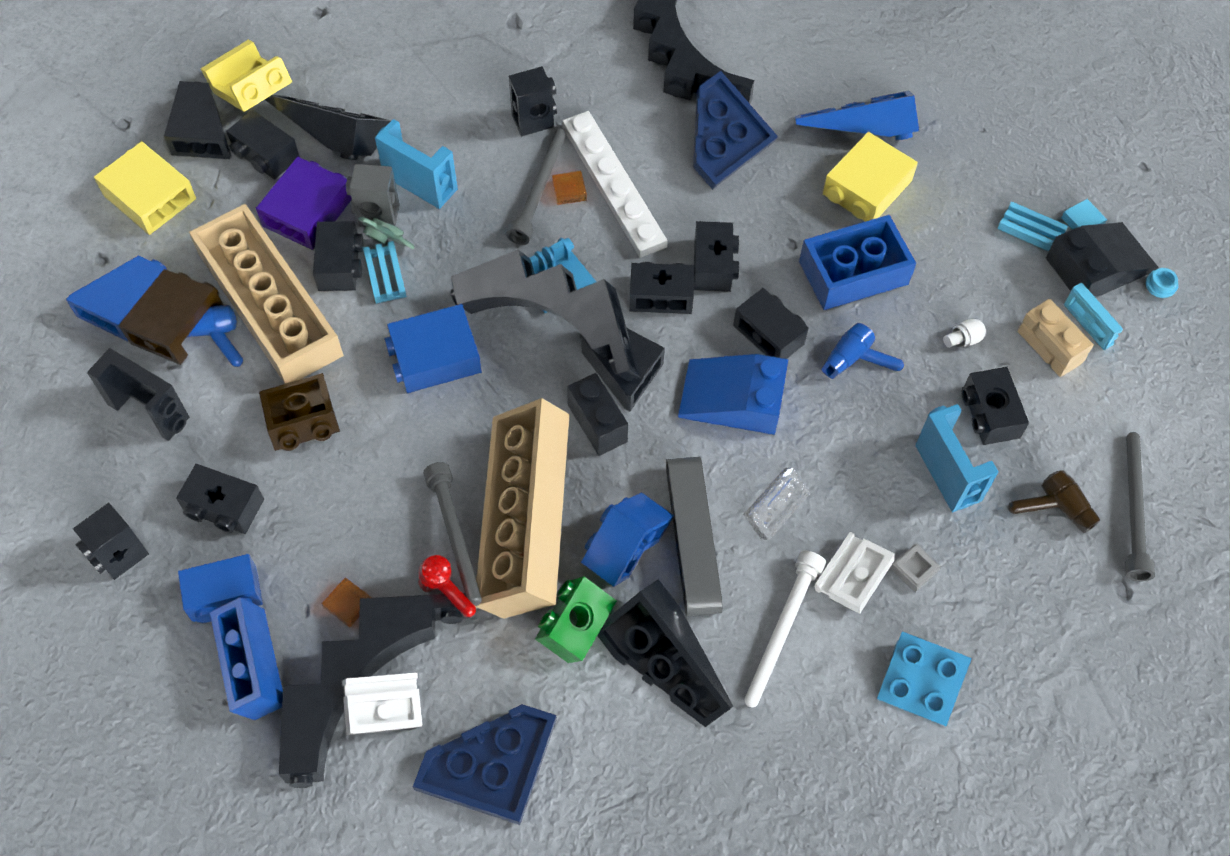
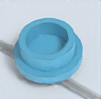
M1159 268L1147 276L1145 285L1152 295L1159 298H1168L1173 296L1178 289V277L1175 272L1168 268Z

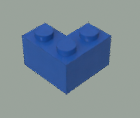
M642 492L631 498L626 497L616 505H609L600 517L602 525L599 531L595 532L585 544L584 549L587 552L581 563L615 587L630 577L643 552L659 543L674 515Z

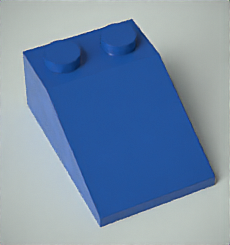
M759 354L689 359L678 418L775 435L780 415L788 359Z

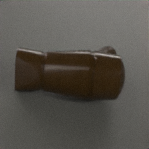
M1064 470L1053 472L1043 481L1041 487L1046 493L1045 496L1011 501L1008 505V510L1012 514L1057 507L1083 533L1088 532L1100 522V518L1094 509L1091 508L1079 485Z

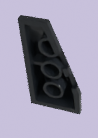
M271 95L265 99V101L328 149L341 152L340 157L349 160H358V156H371L377 149L375 141L377 133L382 127H386L391 122V120L373 115L345 112V109L323 106L316 102L284 95Z
M659 579L638 592L607 618L597 636L614 659L624 666L626 664L630 665L643 675V681L650 686L655 684L670 696L672 703L704 727H707L733 707L680 606Z

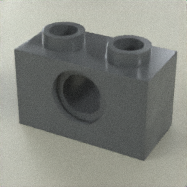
M355 164L353 175L348 176L346 182L347 195L352 197V214H356L357 221L362 216L371 221L373 218H377L385 223L396 226L400 203L392 167ZM358 221L360 227H366L362 222Z

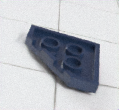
M722 71L700 85L696 96L693 168L713 190L773 144L778 138L776 133Z
M521 704L509 710V713L491 722L486 721L442 746L439 744L427 750L412 786L413 789L520 825L555 727L557 715Z

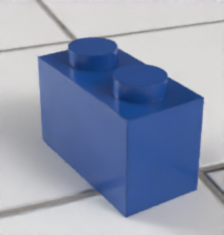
M249 554L178 571L183 610L192 622H211L210 612L240 597L255 605H263L257 567Z

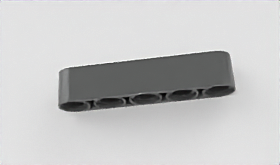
M701 457L666 459L667 483L671 512L674 515L673 527L686 616L722 613V594Z

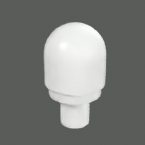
M968 319L956 324L952 329V333L943 337V341L948 348L955 345L969 347L979 343L984 338L986 329L980 320Z

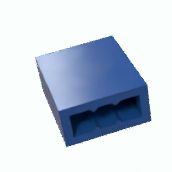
M462 304L387 324L390 336L384 338L388 354L389 357L396 355L398 363L392 364L397 383L404 382L407 393L482 373L480 356Z

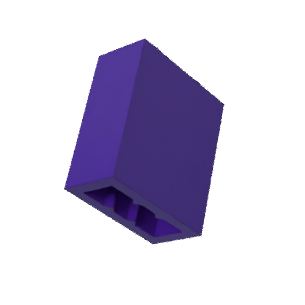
M297 157L256 207L262 227L314 250L317 222L336 221L352 201L351 195H347L346 192L347 178L340 173H333L322 168L314 161H307Z

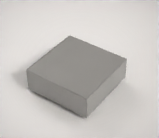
M915 543L891 565L890 569L916 593L939 572L941 566Z

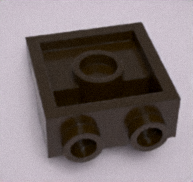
M323 373L259 391L267 431L275 451L280 449L291 451L296 449L300 443L314 439L325 441L332 434L340 432Z

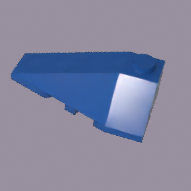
M909 90L871 98L870 104L852 102L841 106L842 109L840 110L827 108L795 116L796 125L863 134L870 132L873 135L895 136V140L912 138V132L919 131L915 96Z

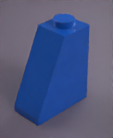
M138 255L73 292L66 298V301L76 317L128 342V339L118 325L164 269L167 270V268L157 260L152 259L149 261Z

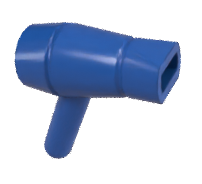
M230 305L211 306L187 337L210 336L232 366L239 367L243 364L242 356L224 334L236 329L237 318L233 308Z
M856 323L843 334L821 370L826 376L834 379L859 359L894 371H901L904 367V362L899 358L870 349L875 341L873 331L862 323Z

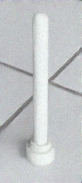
M803 550L797 558L795 566L798 576L745 696L744 701L748 707L758 705L811 581L821 576L826 560L814 552Z

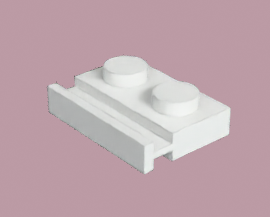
M849 532L815 583V591L829 595L830 599L860 614L894 562L895 553L864 538L861 540L855 537L854 533Z
M417 673L347 678L342 680L345 693L343 700L346 735L421 727L419 689H417L416 685Z

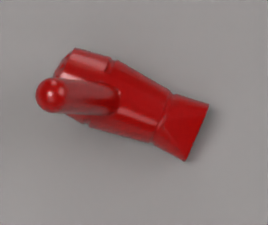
M433 555L426 558L419 567L418 585L424 592L439 589L464 616H474L476 613L475 605L450 580L452 570L449 561L441 555Z

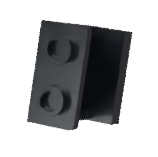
M111 348L87 372L107 405L116 411L130 397L144 404L146 411L162 438L167 441L171 440L175 434L181 432L190 418L170 383Z

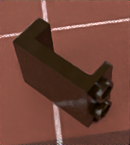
M164 269L118 327L131 345L181 365L188 356L181 345L211 306L224 304L219 297V291L208 282L200 283L192 280L182 272L176 274Z

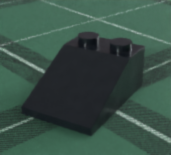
M1123 222L1082 225L1055 237L1046 256V260L1070 291L1074 286L1083 283L1095 298L1149 275L1152 271L1159 268Z

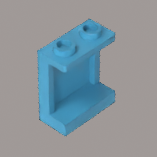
M395 119L379 130L375 141L381 166L392 167L397 185L440 209L458 190L453 152L442 146L432 157L427 156L403 142L400 123Z
M958 404L948 408L940 406L933 409L928 414L915 445L952 513L982 502L999 473L993 461L973 467L953 432L955 423L962 411Z

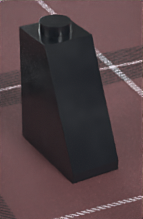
M179 81L164 134L172 156L231 158L230 148L209 83Z
M627 328L641 377L628 382L618 374H614L609 363V356L603 358L595 352L580 333L582 354L624 409L630 412L663 366L665 348Z

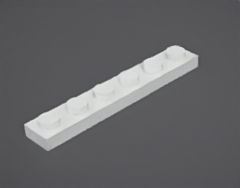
M586 111L562 120L563 130L566 132V135L639 258L667 248L668 240L590 112Z

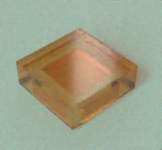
M581 171L552 175L557 205L587 201V193Z
M345 577L321 604L324 609L350 628L359 618L360 598L372 597Z

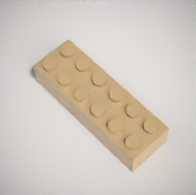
M246 204L189 232L199 256L284 384L303 379L344 356L337 334Z
M543 398L494 416L492 421L476 579L482 602L475 607L503 619L556 605L569 414Z

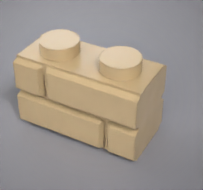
M1051 299L1046 300L1026 313L1023 323L1017 331L1041 358L1051 365V368L1059 377L1080 366L1094 346Z

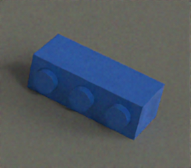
M240 597L210 612L229 711L252 720H257L282 708L283 690L265 609Z

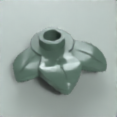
M362 216L358 218V221L366 226L362 233L382 244H385L389 238L400 245L414 249L415 246L402 237L404 232L400 228L377 218H373L372 221Z

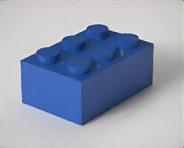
M890 214L803 240L799 263L823 310L909 285L916 266V261Z

